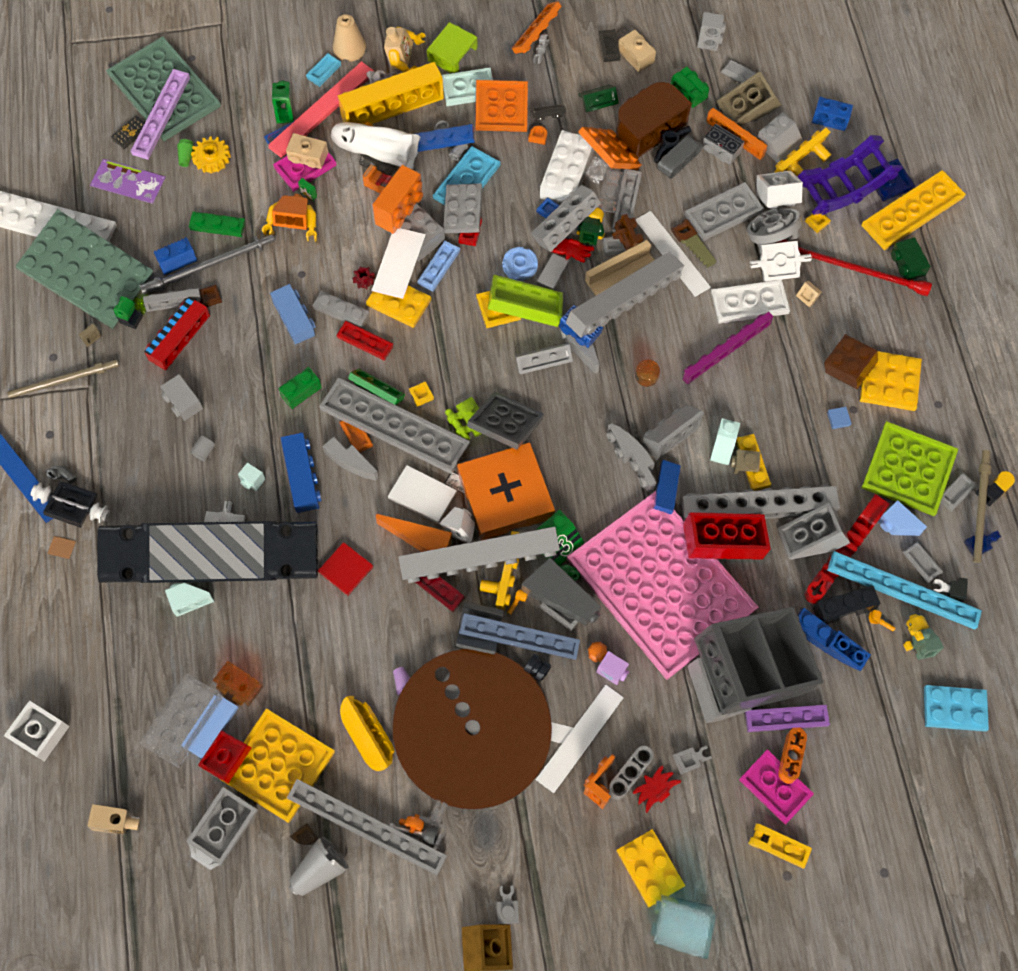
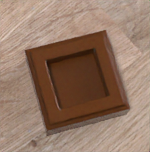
M217 285L199 290L204 306L209 307L222 303Z

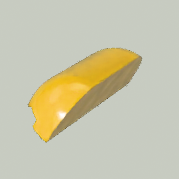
M347 696L342 701L340 708L341 719L364 761L371 769L382 771L388 768L393 763V753L395 752L391 741L371 707L366 702L362 703L354 699V696Z

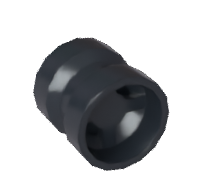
M534 654L525 666L524 671L528 674H535V679L541 682L548 674L552 665L548 662L542 664L540 657Z

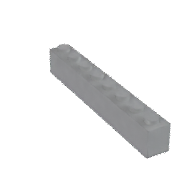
M670 251L571 310L566 324L580 338L587 334L591 335L596 328L605 326L612 318H618L625 310L629 311L636 303L640 304L649 295L653 296L659 289L666 288L673 280L677 281L682 276L681 271L684 264Z
M551 527L398 557L402 579L408 580V583L420 581L419 577L427 576L429 580L439 578V574L446 572L447 576L459 574L458 570L462 569L472 572L477 571L478 566L486 565V569L497 567L498 562L505 561V564L508 565L517 563L519 558H525V561L537 559L536 555L544 554L545 557L555 556L556 551H560L556 528Z

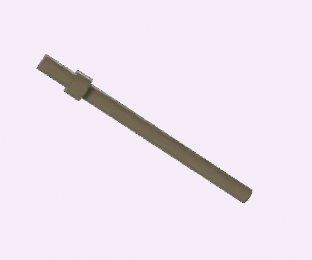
M117 359L106 363L99 362L89 368L7 391L9 398H13L95 373L102 374L105 373V370L119 367Z
M989 450L982 451V462L979 465L980 485L973 562L981 563L988 475L991 474Z

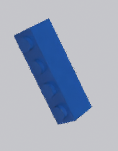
M303 432L280 437L296 512L301 513L319 509L318 502L322 500L320 491L315 489V484H318L316 472L312 473L311 467H314L312 455H308V450L311 449L309 438L305 439Z

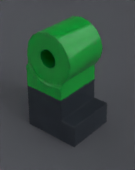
M123 296L119 298V303L113 309L119 323L133 329L137 328L143 318V314L136 310L135 303Z

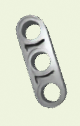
M640 746L614 777L608 788L611 798L614 800L623 799L647 769L653 759V751L650 747ZM641 752L646 753L648 760L641 761L638 758V754ZM628 768L634 769L636 776L633 778L628 777L625 770ZM616 784L621 785L624 790L623 793H615L613 786Z

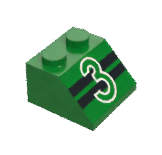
M559 509L536 530L556 528L560 551H556L555 556L545 558L547 560L551 558L560 567L567 560V556L584 545L585 542L574 524Z

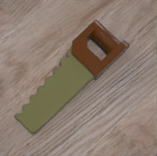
M687 219L671 228L677 240L686 244V247H689V250L693 251V254H696L700 261H703V265H706V268L716 263L715 258L697 236L696 230ZM687 228L688 231L686 233H680V231Z

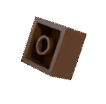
M845 334L824 362L825 372L858 389L877 364L878 351Z

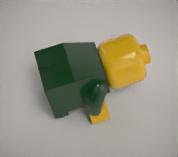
M597 207L579 224L577 234L580 235L579 242L586 244L588 242L596 246L598 239L602 240L605 234L602 225L604 212L602 209Z

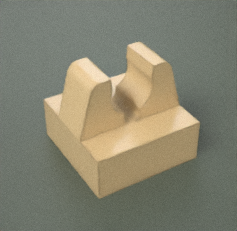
M807 281L796 296L808 307H811L822 291L810 281Z

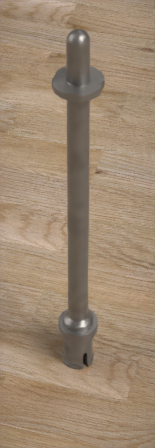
M272 234L259 240L257 236H254L255 241L167 277H154V280L139 285L144 296L156 290L161 291L166 284L258 248L261 252L263 251L261 246L275 241L276 236Z

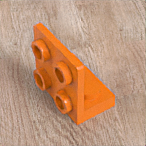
M613 754L609 758L605 756L596 769L598 772L596 774L592 772L583 785L585 787L584 794L601 809L607 805L611 796L608 794L610 791L602 784L597 785V782L613 764L615 759Z

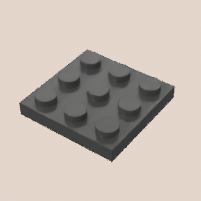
M494 392L468 420L467 427L518 450L543 420L544 414Z

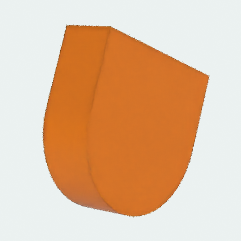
M534 126L530 131L528 142L545 145L547 140L546 128Z

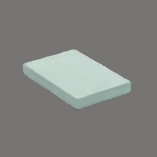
M491 68L442 75L446 106L476 102V80H493Z

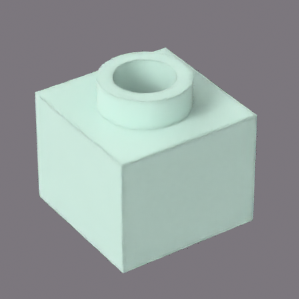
M249 463L238 474L241 485L247 489L252 488L255 491L266 480L263 472Z

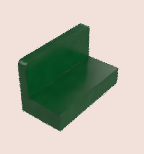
M606 85L578 93L579 97L583 100L585 112L619 104L616 87L613 85Z

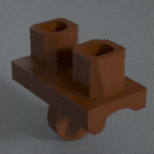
M624 214L620 220L615 222L614 228L616 232L612 236L615 240L619 239L627 251L642 243L644 239L642 234H635L634 229L637 227L636 219L629 218L627 214Z

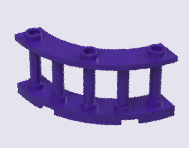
M870 135L853 150L854 154L846 159L841 157L830 163L826 169L822 170L819 167L803 170L797 176L803 182L802 187L807 188L818 205L812 211L813 215H825L828 212L841 209L852 203H859L865 196L881 187L887 181L897 177L902 166L890 165L879 149L880 145L884 142L881 136ZM871 153L875 155L885 170L875 179L863 163V159ZM853 166L858 167L868 182L857 190L845 173L846 170ZM835 176L840 177L850 193L838 197L828 179ZM819 183L822 185L831 199L823 200L814 184Z

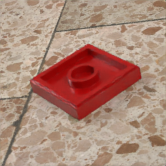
M343 542L322 565L318 573L345 595L349 596L373 569V565Z
M221 730L198 766L229 784L252 748Z

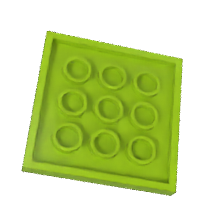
M886 421L861 488L895 502L898 500L903 505L935 516L958 448Z

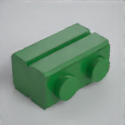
M685 67L672 76L671 84L692 103V108L708 98L709 86L698 78L694 70L691 71L688 67Z
M307 367L302 373L297 374L280 386L278 390L282 399L293 409L322 387L319 378Z

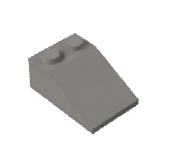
M830 502L777 528L790 560L833 552L850 543L841 519Z

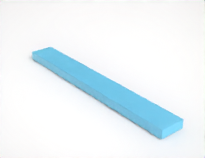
M834 551L832 553L827 571L867 587L874 585L875 590L974 630L978 628L982 610Z

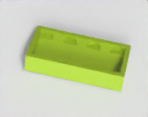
M493 275L488 301L489 310L558 327L562 318V292Z

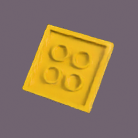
M878 351L877 364L861 384L859 401L915 411L918 403L922 359Z

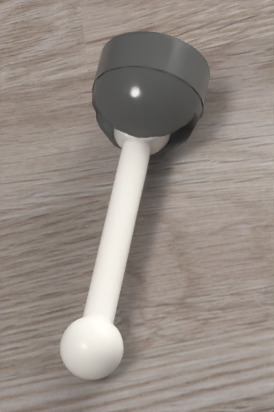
M393 823L388 825L400 832L409 833V829L397 827ZM428 827L423 832L415 830L414 835L422 836L425 843L435 845L438 837V828Z

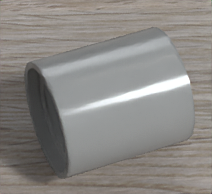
M200 436L190 453L197 459L205 461L215 447V444L208 438Z

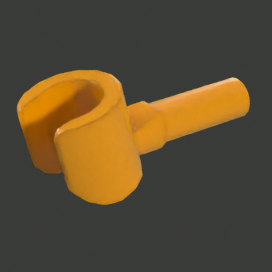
M521 589L518 590L515 600L507 613L510 615L513 613L519 600L526 602L528 594L524 593Z
M873 610L869 613L870 623L883 625L891 631L895 630L894 626L881 619L882 612Z

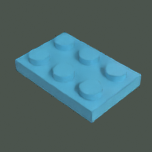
M932 685L924 686L925 727L985 732L989 730L987 690Z

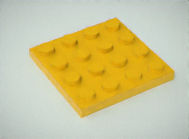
M266 708L243 742L252 749L227 785L282 820L290 823L300 808V805L287 799L294 783L298 779L313 787L334 755L335 750Z

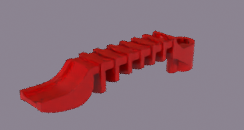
M875 494L853 524L851 530L847 532L850 543L835 550V552L852 558L851 556L857 551V548L864 541L863 539L867 537L890 503ZM831 556L805 590V599L810 603L815 604L817 601H820L834 583V579L839 576L827 571ZM820 585L818 593L814 596L812 592Z

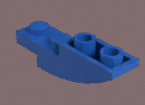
M802 608L797 614L799 622L809 642L840 662L858 671L863 669L871 656L870 653L841 631L833 630L806 608Z

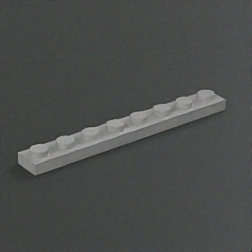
M298 779L287 797L288 800L435 875H438L447 855Z

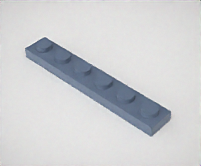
M465 613L462 615L459 634L572 660L577 659L580 644L579 639Z

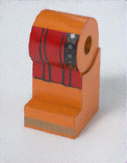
M370 164L363 175L364 186L380 194L392 179V176L378 171L377 167Z

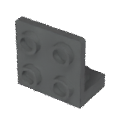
M464 602L456 646L495 654L497 642L459 634V629L464 613L501 622L503 610Z

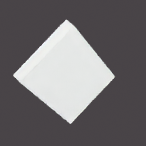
M406 465L389 493L388 499L439 524L455 497L457 490Z

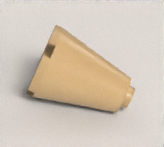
M343 14L337 19L333 52L340 60L356 61L364 55L366 42L354 18L351 15Z

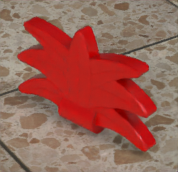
M570 238V240L564 239L551 252L566 255V260L573 257L585 263L584 258L591 256V253L588 252L593 251L594 247L585 246L578 240Z
M663 766L657 769L652 778L644 775L646 784L637 787L633 791V794L641 793L638 800L639 805L648 799L645 809L646 813L649 812L656 802L662 803L670 796V789L681 783V780L668 781L673 772L661 774Z

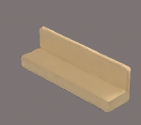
M648 240L586 272L585 281L595 296L654 261L650 255L651 244Z

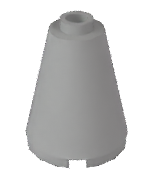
M325 837L317 839L289 879V888L295 895L304 896L343 874L349 868L341 852L338 854L334 850L336 847Z

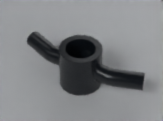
M686 126L676 132L673 130L664 132L661 146L653 161L658 164L663 154H667L679 143L681 136L691 132L690 126Z

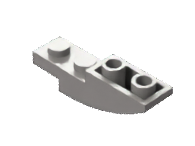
M613 423L609 424L606 435L609 442H613L617 457L621 458L623 463L630 461L632 470L636 471L639 475L638 480L642 488L645 487L647 492L655 490L656 481L651 474L655 463L650 455L628 432Z

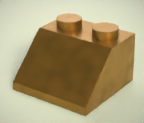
M479 924L462 927L464 971L513 970L510 925Z

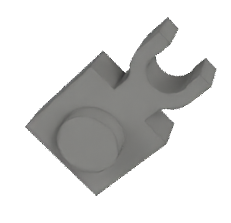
M704 746L697 750L696 753L692 747L674 754L673 758L680 774L682 775L701 767L699 761L705 762L712 759V756L704 757L702 755V751L708 747Z
M499 886L503 902H497L498 925L519 924L518 901H511L514 887L510 886L511 892L506 895L503 893V886Z

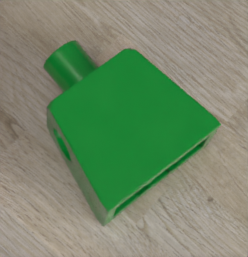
M284 80L273 83L272 103L277 124L294 122L293 97L290 83ZM283 103H285L286 109L281 108V105Z

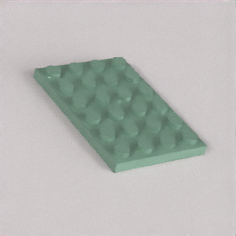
M161 37L107 69L106 72L145 120H147L172 70L175 69L189 73L190 79L160 136L164 142L221 107V104L168 41Z
M58 209L16 264V269L112 329L119 322L113 311L114 307L119 303V298L123 296L133 301L141 290L139 285L146 283L153 273L152 269Z

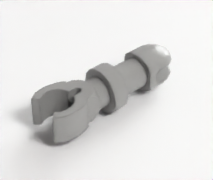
M548 34L540 35L539 45L536 47V54L533 58L534 64L537 61L540 64L542 61V55L545 54L549 39H547Z

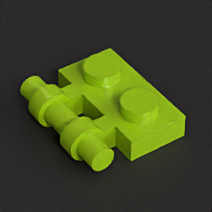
M472 397L456 405L458 413H453L451 409L445 411L448 422L453 424L458 436L469 441L470 437L468 434L470 432L473 433L475 438L482 434L467 426H462L459 422L463 419L468 424V420L479 409Z

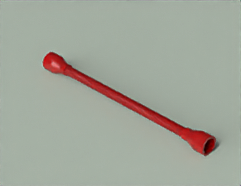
M783 239V240L777 241V243L790 242V241H788L787 239ZM798 247L800 255L811 254V258H815V260H822V262L835 264V266H842V268L855 270V272H862V274L907 286L919 295L927 297L932 287L931 282L901 279V277H894V275L892 276L888 273L874 271V269L854 265V263L850 262L847 263V261L845 262L841 259H834V257H827V255L814 253V251H807V249Z

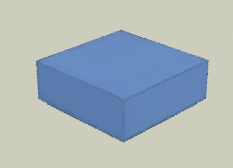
M846 407L827 411L832 429L851 425Z

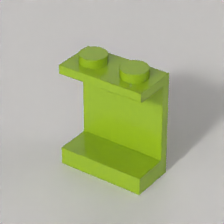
M449 22L427 49V61L435 62L436 66L449 73L459 72V62L470 48L477 50V37L473 33H469Z

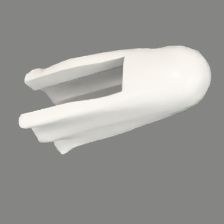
M341 122L332 128L331 139L338 147L355 154L368 155L382 162L397 166L404 165L414 169V161L418 154V143L421 138L419 135L387 127H374L352 122Z

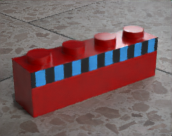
M191 297L182 302L179 310L169 318L165 327L158 331L156 338L146 346L144 353L147 359L166 371L210 317L207 307Z

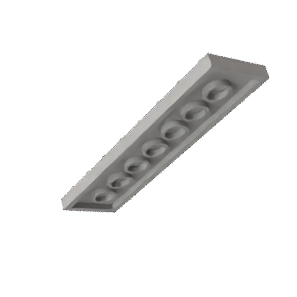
M341 378L337 379L319 406L320 410L450 474L454 472L470 445V441Z

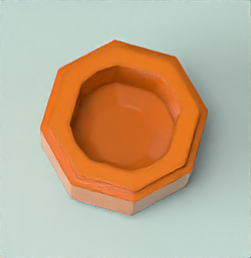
M594 642L588 648V656L594 662H602L607 654V647L601 642Z

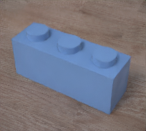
M288 284L270 293L272 302L295 345L315 336L313 329L316 326L312 318L308 319L306 315L308 311L304 303L300 304V296L296 289L293 290L291 285Z

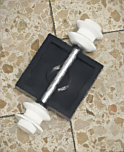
M63 481L59 482L54 493H52L51 486L48 485L46 488H43L41 482L38 485H34L31 491L33 501L39 498L41 503L44 504L49 500L43 511L45 516L80 528L88 514L91 521L97 518L100 524L103 521H107L110 514L107 505L101 508L99 502L94 504L97 499V493Z

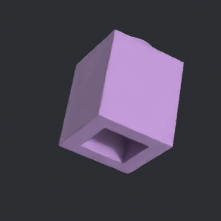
M608 651L598 666L597 673L617 685L620 680L624 682L628 676L629 671L627 668L629 664Z

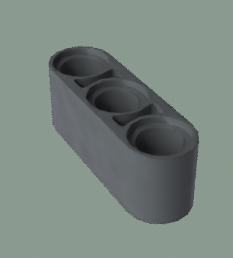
M687 135L659 161L657 169L672 179L700 153L703 145L692 136Z

